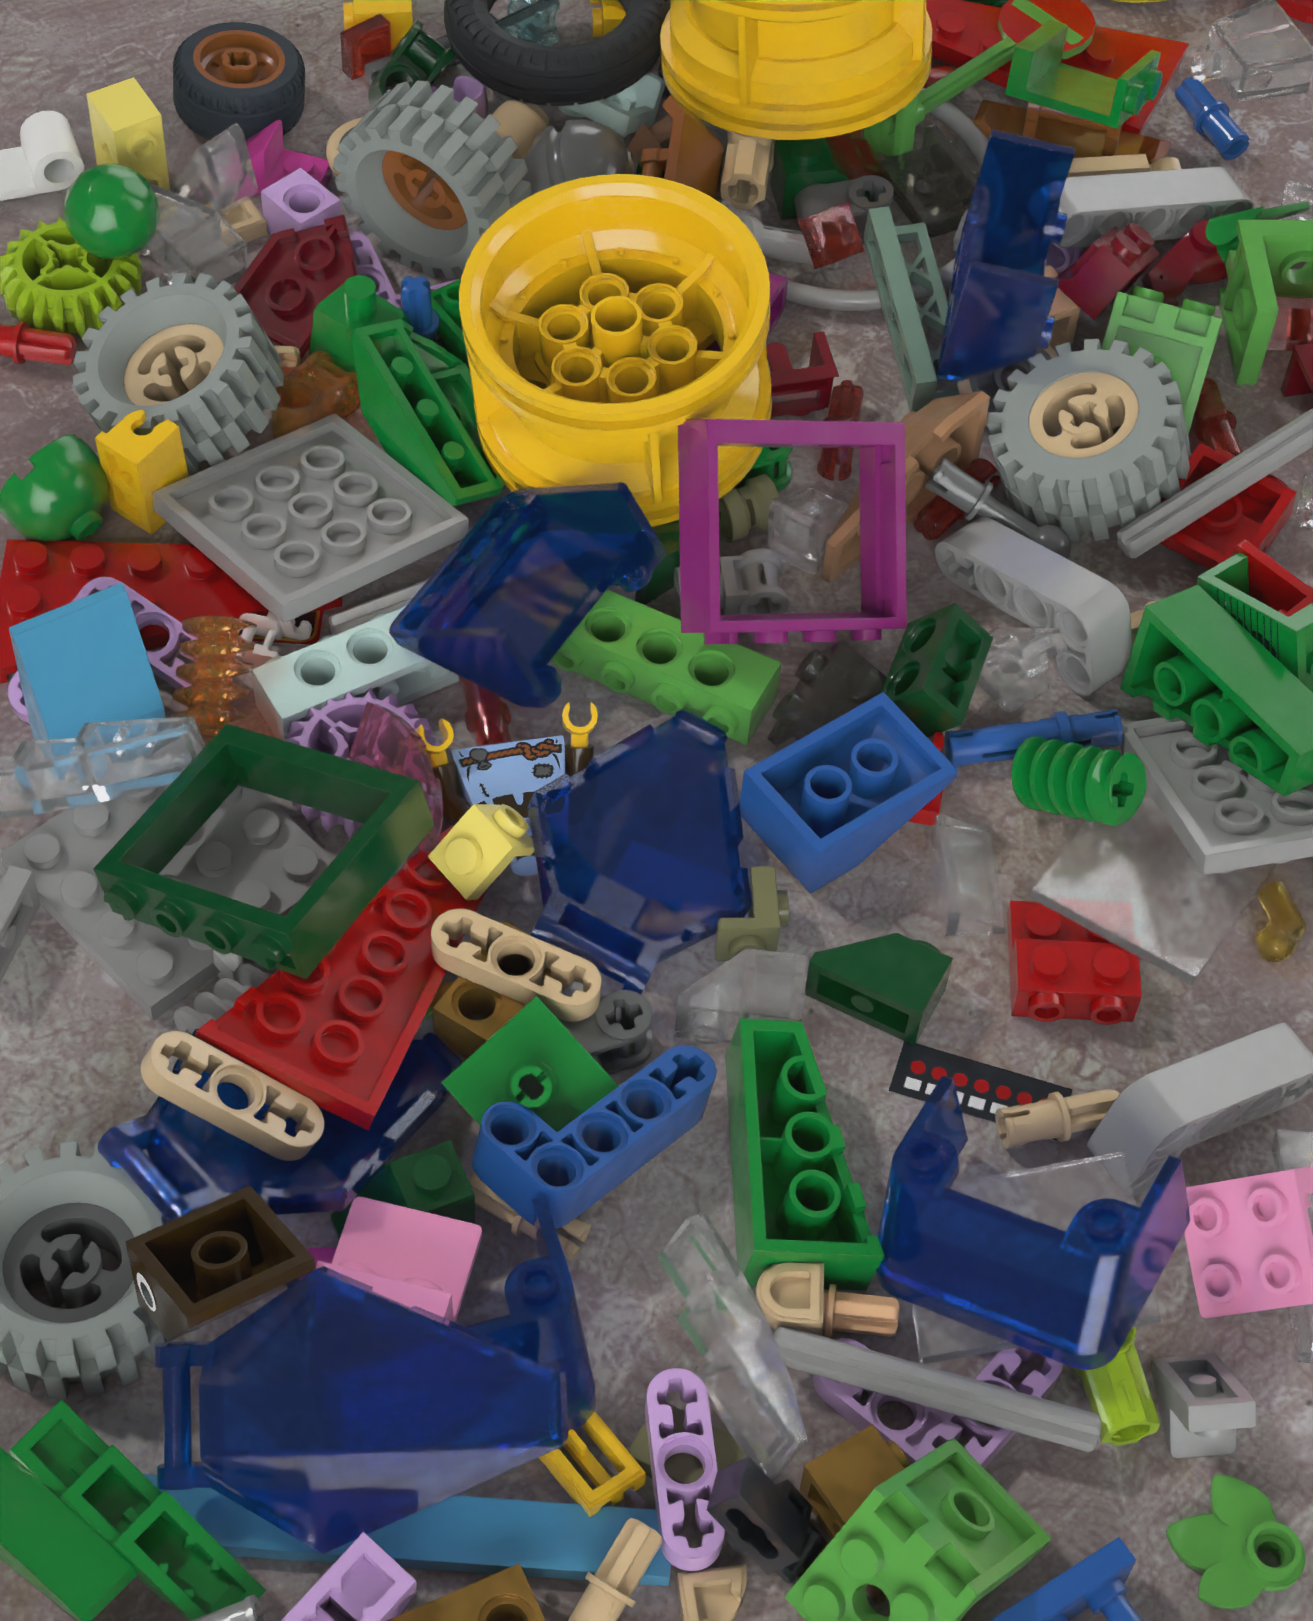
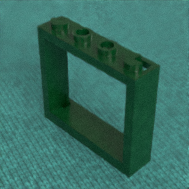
M226 723L93 870L104 892V902L109 903L112 912L123 915L124 920L130 921L135 919L158 927L172 937L184 936L207 944L221 954L233 953L256 961L268 970L276 968L307 979L432 829L434 822L419 780ZM238 785L364 824L286 916L159 874Z

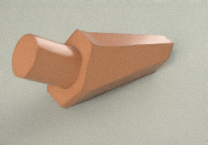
M669 115L649 128L645 123L642 124L627 145L626 150L632 152L635 168L638 165L639 155H641L644 149L661 148L660 144L671 137L673 119Z

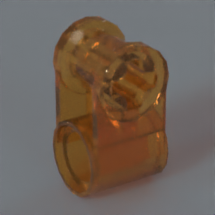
M323 350L312 353L303 364L284 377L283 386L274 387L281 399L277 409L271 410L273 438L281 437L334 413L342 419L352 415L360 406L356 372L349 374L334 364L332 356Z

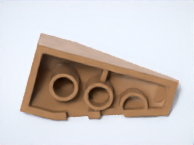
M978 391L934 399L918 412H909L900 421L905 422L906 524L941 498V496L927 490L924 486L936 466L940 467L938 464L944 457L968 475L976 471L990 396L985 392ZM860 488L826 541L821 577L828 583H831L860 560Z

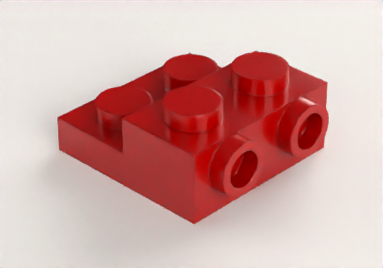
M1199 443L1188 459L1190 469L1187 479L1178 478L1180 490L1182 491L1235 456L1227 451L1214 450ZM1268 474L1160 544L1209 570L1232 557L1235 546L1243 540H1247L1260 551L1266 553L1292 514L1296 491L1288 488L1285 482L1278 477ZM1162 497L1160 499L1161 503L1166 501L1167 499Z
M1010 900L1007 911L1011 1016L1031 1017L1041 1022H1051L1059 1019L1092 1020L1102 1025L1134 1022L1142 998L1139 949L1138 944H1133L1130 906Z

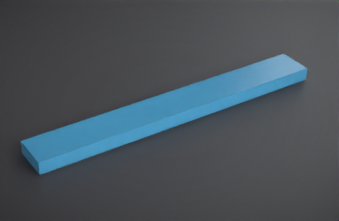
M143 1474L161 1492L166 1490L231 1556L335 1563L364 1532L402 1568L496 1574L520 1563L526 1577L588 1581L585 1579V1576L588 1572L595 1575L628 1519H637L658 1532L656 1509L602 1506L599 1512L589 1517L580 1504ZM661 1547L641 1578L640 1585L669 1586L671 1563L663 1555Z

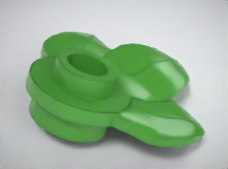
M1219 1474L1213 1476L1210 1486L1212 1514H1201L1184 1518L1169 1525L1166 1530V1537L1177 1557L1191 1569L1204 1573L1198 1587V1599L1217 1608L1227 1610L1240 1609L1249 1606L1263 1590L1271 1592L1285 1590L1297 1582L1305 1567L1306 1557L1301 1541L1291 1528L1276 1522L1268 1497L1256 1487L1231 1476ZM1261 1550L1271 1551L1278 1557L1280 1566L1273 1568L1265 1565L1259 1560L1257 1552Z

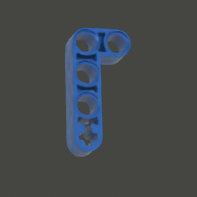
M689 1045L675 1046L664 1052L558 1132L553 1130L526 1106L511 1101L498 1102L490 1106L483 1114L472 1158L473 1170L483 1183L527 1222L535 1227L546 1230L559 1229L577 1218L698 1124L703 1117L716 1078L717 1069L715 1062L708 1053L697 1047Z

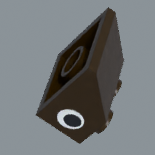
M250 1185L125 1241L138 1304L168 1342L195 1331L244 1306L257 1302L295 1283L316 1269L315 1258Z

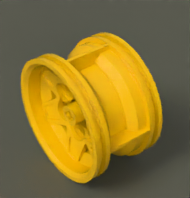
M670 0V10L664 18L660 33L662 75L669 92L674 98L698 118L719 128L742 135L777 140L833 137L879 123L906 107L919 94L931 70L932 24L926 10V0Z
M610 174L579 178L549 187L522 200L500 216L484 232L474 246L461 277L459 310L467 351L480 444L496 475L499 474L505 481L504 485L529 506L558 520L596 529H641L679 520L678 426L685 421L702 419L771 420V376L766 351V340L770 325V281L767 264L758 242L738 216L711 196L684 184L652 176ZM715 340L721 352L705 351ZM718 446L719 499L729 493L745 477L758 459L763 447Z

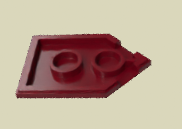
M345 215L325 219L324 225L298 232L291 228L273 233L234 286L238 295L241 293L273 346L296 347L299 349L301 359L310 348L313 314L316 306L343 285L348 278L358 275Z

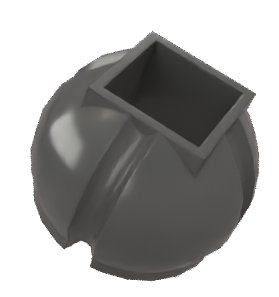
M565 120V125L561 132H558L555 127L550 125L537 135L531 144L530 150L524 157L528 172L521 180L531 183L530 197L539 191L567 181L597 175H637V170L633 163L632 152L627 151L625 148V140L613 129L589 120Z

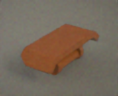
M670 95L662 104L664 109L673 118L669 148L644 149L640 160L642 175L662 178L663 171H665L664 179L692 187L716 200L724 145L701 119Z
M983 99L973 121L985 134L995 150L1045 162L1052 159L1146 154L1148 163L1152 164L1156 160L1167 156L1171 142L1123 131V124L1115 129L1031 102L1028 103V108L1026 109Z

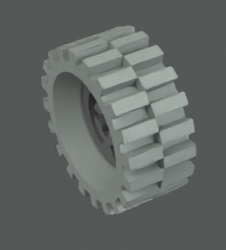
M78 1141L59 1142L60 1157L44 1160L41 1146L24 1151L23 1154L27 1167L17 1172L13 1171L7 1161L0 1164V1377L9 1369L14 1387L28 1393H32L37 1380L42 1379L44 1380L49 1398L61 1399L68 1398L69 1383L82 1382L86 1398L105 1394L101 1378L115 1373L123 1387L139 1378L136 1366L138 1359L144 1356L155 1367L167 1355L163 1334L138 1304L125 1241L183 1216L178 1199L172 1200L169 1184L159 1172H156L148 1179L144 1160L129 1153L124 1162L118 1165L114 1147L97 1142L95 1143L92 1157L81 1156ZM83 1245H89L84 1251ZM98 1247L107 1250L121 1262L117 1270L106 1271L104 1269ZM36 1281L44 1282L52 1307L42 1304L31 1296L29 1287L32 1283ZM63 1302H65L66 1309H59Z

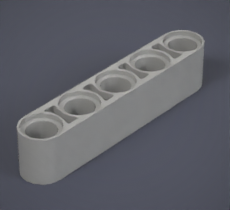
M1205 167L1056 178L1041 184L1033 192L1028 202V208L1054 245L1058 248L1091 246L1093 242L1115 226L1121 230L1130 223L1141 226L1149 233L1153 241L1179 239L1197 221L1254 209V203L1224 167Z

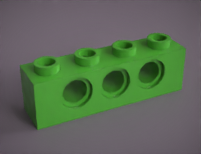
M577 576L544 622L543 659L554 663L564 671L576 672L602 683L613 692L627 694L649 703L667 715L679 716L705 727L714 735L722 738H731L748 746L777 698L781 669L780 661L739 644H704V633H681V620Z

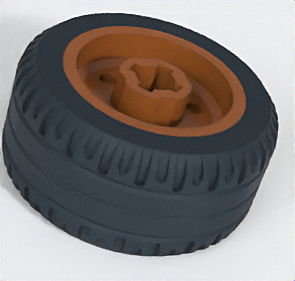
M226 22L214 24L193 33L178 47L173 61V101L179 118L193 132L219 144L240 146L250 137L277 120L282 121L283 135L291 131L299 122L305 101V66L299 50L284 36L257 24Z

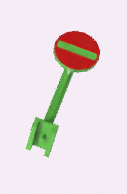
M1008 0L1001 8L998 21V29L1003 40L921 91L906 107L896 114L864 128L862 153L867 157H871L880 151L891 160L890 174L895 178H899L911 170L915 127L924 121L926 114L1011 61L1015 46L1049 20L1069 25L1061 59H1067L1083 52L1091 44L1096 22L1092 11L1081 0Z

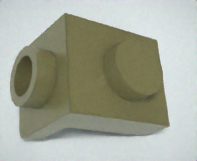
M775 866L751 867L747 893L748 918H721L717 921L714 946L715 960L733 961L741 965L756 964L760 961H775L780 927H787L789 920L787 890H777Z

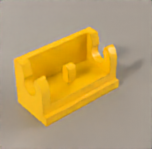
M137 410L124 417L108 433L100 432L95 437L101 467L105 471L110 484L108 498L111 509L150 535H153L167 521L154 511L152 492L187 478L189 475L179 426L167 419L156 425L151 433L143 436L133 433L134 430L142 426L146 421L145 411Z

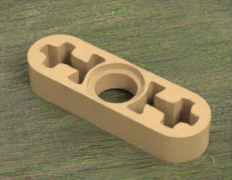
M467 909L446 911L433 923L431 930L432 955L436 963L443 969L526 1005L537 996L556 1018L564 1021H581L590 1017L597 1010L601 997V975L597 967L590 961ZM462 934L470 936V943L463 941L459 944L458 948L449 946V939L457 940ZM488 952L487 961H481V953L487 955ZM521 954L528 957L534 966L524 975L511 976L504 973L499 968L498 963L507 955ZM544 969H551V977L545 975L544 985L540 986L544 977ZM574 982L583 984V991L576 990L571 997L562 994V987L569 988Z
M170 1031L160 1035L142 1060L141 1075L145 1084L152 1092L275 1158L293 1161L304 1157L323 1133L324 1118L322 1112L311 1099L188 1033ZM171 1055L182 1061L178 1075L167 1069ZM203 1071H206L211 1076L202 1089L196 1087V1084L202 1078L201 1074ZM221 1083H232L239 1086L247 1095L248 1108L236 1110L226 1106L218 1096L217 1086ZM264 1103H266L270 1107L263 1115L265 1118L259 1121L254 1117ZM287 1117L297 1122L295 1127L297 1134L295 1137L284 1132L286 1128L284 1120Z

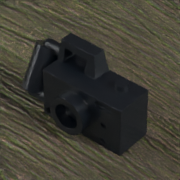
M750 1456L717 1471L706 1510L725 1529L724 1535L730 1546L739 1553L746 1552L767 1575L777 1572L785 1582L795 1584L827 1546V1542L822 1537V1534L810 1522L813 1506L788 1479L775 1484Z

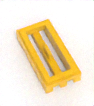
M566 1376L510 1411L511 1424L576 1504H580L589 1517L599 1512L601 1507L608 1502L611 1506H614L624 1499L623 1492L629 1488H632L635 1492L646 1485V1472ZM560 1400L619 1472L612 1478L588 1450L586 1444L552 1406L554 1402ZM538 1414L597 1487L596 1489H591L535 1420L534 1415Z

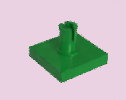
M537 996L441 1082L479 1125H481L484 1112L490 1106L498 1102L511 1101L522 1104L532 1110L556 1132L560 1131L619 1087Z

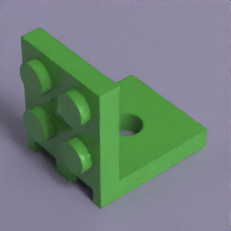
M1238 220L1237 222L1238 248L1237 250H1229L1225 265L1228 275L1227 287H1219L1217 294L1236 385H1256L1279 310H1313V220ZM1307 262L1301 269H1290L1296 263Z
M1133 285L1130 295L1118 291L1101 349L1110 350L1113 340L1128 343L1130 356L1133 357L1141 347L1152 353L1155 364L1163 362L1170 370L1172 382H1177L1189 434L1223 320L1213 316L1215 306L1184 299L1182 308L1164 304V293Z
M953 1437L875 1487L785 1595V1598L806 1621H960L976 1602L1036 1558L1052 1538ZM867 1584L874 1585L885 1593L890 1604L889 1616H883L871 1607L866 1596Z

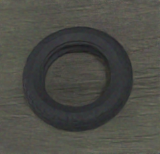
M444 0V23L450 45L460 63L486 87L518 101L523 99L522 101L526 103L544 106L547 103H551V106H573L574 103H578V105L587 104L616 95L646 75L661 55V26L666 14L670 10V0H618L626 12L622 22L611 32L598 39L572 46L539 45L510 35L501 29L489 14L497 0Z

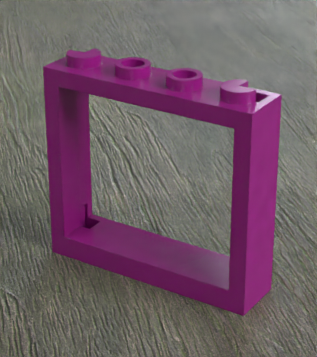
M702 419L685 421L678 426L681 633H704V644H738V632H753V643H788V631H802V642L837 641V630H851V641L882 640V629H907L905 422ZM718 446L859 448L861 612L720 615Z

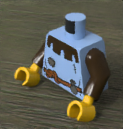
M570 702L565 705L562 713V723L566 731L571 734V744L565 745L564 737L561 735L452 750V760H448L446 749L451 745L454 737L451 724L443 718L439 720V729L443 735V741L440 746L430 745L426 741L421 724L415 731L414 744L422 754L428 755L431 765L426 767L438 815L450 826H455L473 804H505L510 806L526 820L529 825L527 833L538 845V848L531 856H516L510 862L512 872L519 876H531L543 871L547 865L544 850L558 849L564 845L565 827L579 822L593 794L594 745L588 744V734L596 726L598 713L597 708L592 702H590L591 721L584 727L574 726L570 722L568 717Z

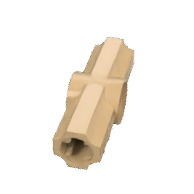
M727 130L728 144L721 180V198L729 201L734 209L752 210L755 204L765 200L769 172L774 166V139L747 136Z

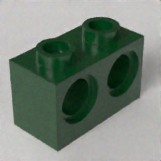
M956 603L909 622L881 693L884 692L927 738L934 736L935 731L944 732L960 726L965 718L994 637Z

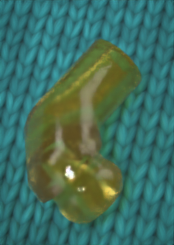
M1274 882L1263 887L1257 895L1269 918V922L1263 931L1258 930L1255 936V943L1258 954L1263 959L1269 962H1282L1294 955L1306 934L1307 927L1283 882Z

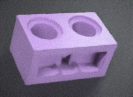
M363 1532L281 1621H387L401 1615L417 1598L416 1580Z

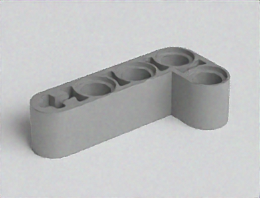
M985 516L976 518L939 542L935 547L937 564L942 573L952 583L1054 639L1058 673L1066 686L1075 694L1082 697L1089 696L1126 670L1133 648L1130 609L1123 593L1110 581Z
M1283 1022L1149 1073L1130 1084L1117 1097L1090 1137L1087 1148L1126 1197L1137 1196L1155 1185L1168 1172L1184 1149L1291 1106L1308 1096L1313 1091V1053L1293 1029Z

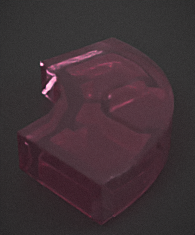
M367 701L348 759L420 781L434 826L416 848L431 853L438 845L440 839L443 800L440 779L434 777L430 760L425 752L426 744L417 731L401 716L390 709Z

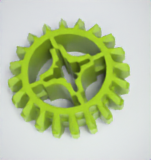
M58 215L56 223L47 225L38 220L35 231L20 229L18 241L7 242L6 254L0 256L1 296H4L6 308L10 311L11 317H18L19 321L29 323L30 328L35 327V329L68 334L78 333L83 338L88 327L100 330L103 323L98 318V315L107 306L116 312L124 305L120 298L122 294L133 289L137 296L141 295L143 287L141 260L138 258L137 253L131 257L115 260L91 255L75 242L65 221Z

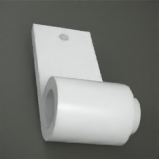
M41 111L31 115L21 126V147L0 150V201L66 189L84 171V164L68 119L61 113Z

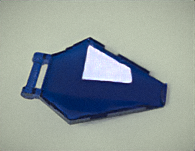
M680 710L676 712L674 717L654 728L649 724L591 759L587 768L570 777L565 773L535 791L527 808L544 909L530 936L590 961L597 967L600 973L623 984L621 990L634 991L641 995L656 964L716 934L717 921L719 919L745 917L752 906L748 868L740 867L738 846L744 836L735 769L728 768L725 745L728 737L725 731L688 711Z
M195 1029V1030H194V1032L192 1033V1036H195L196 1031H197L198 1029ZM432 1032L426 1033L422 1039L413 1040L369 1130L319 1107L324 1118L323 1133L310 1151L298 1160L285 1161L275 1158L158 1096L145 1116L110 1128L101 1137L98 1143V1152L111 1167H121L163 1214L161 1217L162 1224L249 1185L276 1215L343 1211L450 1097L451 1093L441 1082L462 1064V1061ZM180 1059L176 1061L172 1073L177 1075L180 1072V1065L182 1063ZM203 1071L201 1074L202 1078L196 1084V1087L202 1089L211 1076L206 1071ZM221 1083L217 1086L218 1096L226 1106L236 1110L248 1108L247 1095L239 1086L232 1083ZM264 1103L254 1118L262 1121L265 1118L263 1116L270 1106ZM287 1117L284 1120L286 1122L284 1132L295 1137L297 1134L295 1132L297 1122ZM143 1150H147L149 1157L143 1152Z
M323 1266L315 1269L213 1341H176L154 1345L155 1367L162 1368L164 1463L157 1466V1488L161 1490L212 1488L318 1552L325 1554L356 1540L363 1532L365 1534L374 1532L564 1446L568 1438L566 1374L513 1352L514 1348L416 1305L413 1307L406 1306L372 1291V1286ZM192 1366H203L199 1380L201 1461H193Z

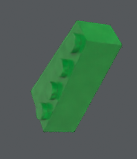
M1199 585L1145 606L1120 689L1133 698L1143 694L1152 700L1153 711L1169 721L1178 717L1193 727V737L1207 747L1216 743L1229 751L1232 763L1284 797L1313 784V693Z
M740 1018L725 1055L738 1285L757 1286L761 1274L773 1264L824 1262V1289H829L830 1284H835L839 1290L866 1291L885 1256L878 1236H872L864 1213L867 1204L859 1182H853L843 1154L846 1145L839 1124L833 1125L825 1102L827 1091L803 1022Z

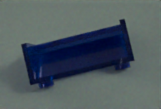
M623 482L515 490L499 498L487 509L394 619L389 628V633L397 645L520 707L546 708L562 692V678L553 666L547 665L609 586H620L626 593L643 588L651 580L652 571L667 555V552L628 486Z

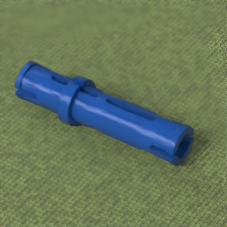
M1117 709L1081 715H1067L1065 711L1053 712L1050 718L1036 721L993 725L969 730L946 731L944 746L946 758L957 768L976 763L1014 759L1018 747L1025 739L1032 736L1043 737L1047 740L1057 739L1064 741L1066 744L1069 742L1078 743L1084 747L1089 745L1095 747L1120 746L1123 740V728Z

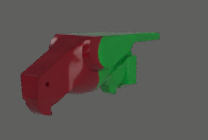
M1309 201L1263 209L1265 207L1263 206L1197 221L1141 279L1144 288L1164 293L1163 303L1177 307L1179 302L1176 298L1182 294L1187 285L1212 283L1228 277L1225 265L1229 250H1237L1239 244L1236 230L1238 220H1279L1308 211L1311 208Z

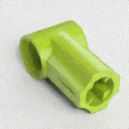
M1096 1300L1088 1303L1078 1315L1066 1348L1067 1361L1072 1370L1081 1377L1091 1412L1101 1417L1102 1426L1099 1435L1101 1443H1110L1115 1447L1137 1443L1142 1438L1156 1433L1160 1427V1421L1134 1345L1137 1333L1136 1323L1130 1311L1120 1303L1111 1300ZM1099 1334L1112 1342L1114 1347L1102 1348L1097 1346L1089 1339L1088 1335Z

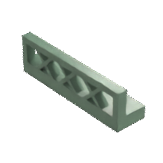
M889 206L869 209L863 241L910 412H918L934 399L960 395L957 385V369L962 351L925 222L894 226ZM916 241L919 255L910 265L904 261L899 243ZM910 281L930 291L931 298L923 308L916 304ZM922 323L942 334L943 341L936 351L928 348ZM945 352H947L948 359L943 356ZM934 367L954 377L956 389L935 391L937 377Z

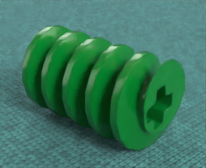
M1032 736L1025 739L1018 747L1013 759L1011 778L1014 793L1024 807L1036 811H1044L1056 815L1062 814L1071 818H1080L1090 822L1118 826L1126 823L1136 814L1143 802L1147 789L1146 771L1143 762L1136 754L1128 752L1122 755L1120 751L1112 749L1103 751L1102 748L1089 745L1084 747L1078 743L1069 742L1066 744L1064 741L1057 739L1047 740L1043 737Z

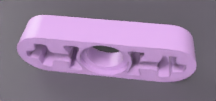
M672 1368L660 1372L652 1379L647 1389L645 1402V1419L658 1532L662 1536V1544L660 1546L662 1553L673 1566L685 1571H699L710 1566L718 1558L725 1534V1529L706 1510L718 1471L707 1389L703 1381L696 1374L685 1369ZM670 1392H680L682 1402L688 1403L683 1422L684 1432L672 1434L674 1427L672 1409L670 1405H665L667 1394ZM689 1453L699 1459L704 1473L693 1483H677L667 1475L664 1468L665 1462L674 1454ZM696 1502L694 1513L698 1532L708 1534L703 1535L701 1547L689 1548L686 1537L675 1535L682 1533L685 1516L683 1504Z

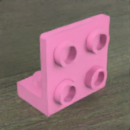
M1313 1166L1176 1189L1201 1317L1213 1318L1313 1304V1234L1308 1213V1207H1311L1309 1194L1313 1193Z
M364 1197L354 1198L332 1264L318 1261L310 1283L315 1320L447 1352L482 1239L481 1226Z

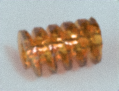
M211 615L183 620L182 630L197 639L180 643L179 653L194 661V663L178 666L175 676L191 684V686L174 690L172 699L188 709L171 713L169 722L184 730L185 735L196 737L197 735H205L208 739L212 740L226 723L245 719L246 713L231 706L230 701L248 696L249 693L248 689L234 683L233 678L234 676L251 673L252 667L237 660L236 655L237 653L254 650V643L239 636L240 630L257 627L253 622Z

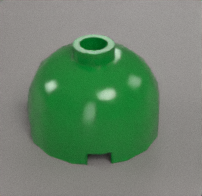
M68 434L52 441L28 459L34 468L23 480L14 472L0 490V513L14 529L27 539L54 542L68 541L75 537L77 541H83L95 533L103 523L100 513L107 504L110 484L105 471L101 467L100 460L92 448L81 437L78 439L75 434Z

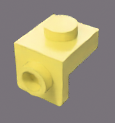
M473 804L428 857L466 900H478L516 856H531L538 848V845L527 833L529 825L526 820L510 806L505 804Z

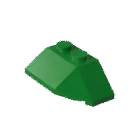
M402 319L353 329L351 340L361 412L385 452L452 506L499 495L505 481L499 474L496 475L480 444L470 371L466 364L434 341L412 332L413 327Z

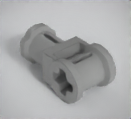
M758 548L748 550L738 556L719 557L720 608H722L723 615L787 613L789 601L787 593L780 588L778 577L782 572L780 556L776 552ZM758 565H762V566H763V569H762L760 575H759V571H758ZM675 567L674 595L676 611L679 616H681L680 567ZM760 598H762L763 607L758 606Z

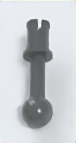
M945 457L939 462L938 465L940 467L936 466L927 479L924 488L941 496L964 511V519L970 521L976 514L989 517L1068 559L1071 552V541L1068 534L1062 528L1055 525L1038 527L989 495L993 487V483L990 481L982 484Z

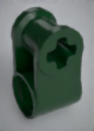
M417 19L390 54L392 57L371 83L368 91L371 107L387 92L385 88L386 81H395L398 84L408 82L410 87L417 81H429L431 86L455 56L452 47L447 49L423 30L424 23Z

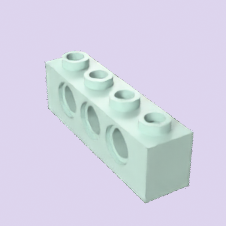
M459 584L439 593L428 594L419 601L391 613L379 614L368 622L337 635L325 636L315 644L285 656L274 657L265 664L252 669L255 704L275 737L281 740L288 739L287 731L290 729V722L301 721V718L307 716L310 707L321 710L326 707L329 699L335 702L343 700L347 692H350L354 698L364 697L368 690L372 688L378 700H383L394 693L399 701V706L491 668L492 631Z

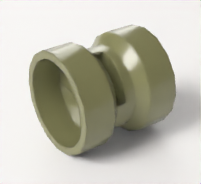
M766 474L747 479L742 487L733 488L719 499V512H721L720 535L728 543L746 538L750 530L758 528L761 531H767L780 526L783 522V508L779 493L772 480Z

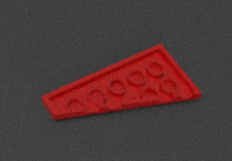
M926 0V10L932 24V57L959 68L1003 40L998 29L1000 7L962 0ZM1095 26L1091 44L1083 52L1067 59H1061V63L1118 80L1122 74L1151 50L1161 52L1157 70L1162 71L1163 76L1157 96L1153 101L1149 100L1143 105L1136 116L1132 115L1122 126L1123 131L1141 135L1183 61L1189 43ZM1012 60L983 79L1006 88Z
M7 539L0 577V684L8 682L7 675L16 673L18 670L9 627L71 603L89 581L99 577H112L121 581L194 632L216 628L217 634L239 630L238 620L242 614L251 613L267 616L269 610L194 545L84 541L49 542ZM343 596L305 614L342 607ZM150 624L140 630L146 651L165 647L170 639L168 631L159 625Z
M451 825L406 862L403 870L383 886L307 979L278 969L258 987L254 988L252 986L235 1000L233 1007L216 1021L212 1018L199 1028L194 1037L308 1097L318 1107L369 1130L447 970L436 963L432 955L431 930L433 923L441 914L452 909H467L476 912L486 893L485 891L478 900H466L428 857L454 826ZM462 934L457 940L449 939V946L458 948L465 934Z

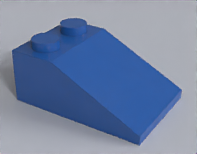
M882 692L746 769L743 774L738 814L811 894L863 862L957 778L958 769L896 704Z

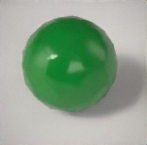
M115 163L92 166L79 174L68 187L63 205L65 223L75 242L91 255L109 260L131 257L141 251L154 237L160 219L158 198L148 180L131 167Z

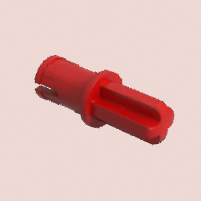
M23 321L18 322L16 326L0 324V356L12 358L14 363L21 365L26 360L67 366L74 362L77 341L74 340L71 334L30 328L29 323Z

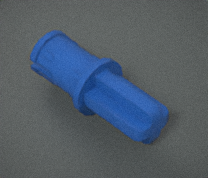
M1192 77L1184 79L1182 84L1176 88L1175 97L1193 118V126L1196 132L1200 135L1205 134L1225 160L1239 157L1246 151L1249 146L1248 140L1250 139L1229 116L1228 105L1223 101H1217L1200 80H1194Z
M422 275L416 278L407 276L401 281L402 311L408 317L409 325L413 327L412 332L435 342V332L439 327V317L432 309L430 282Z

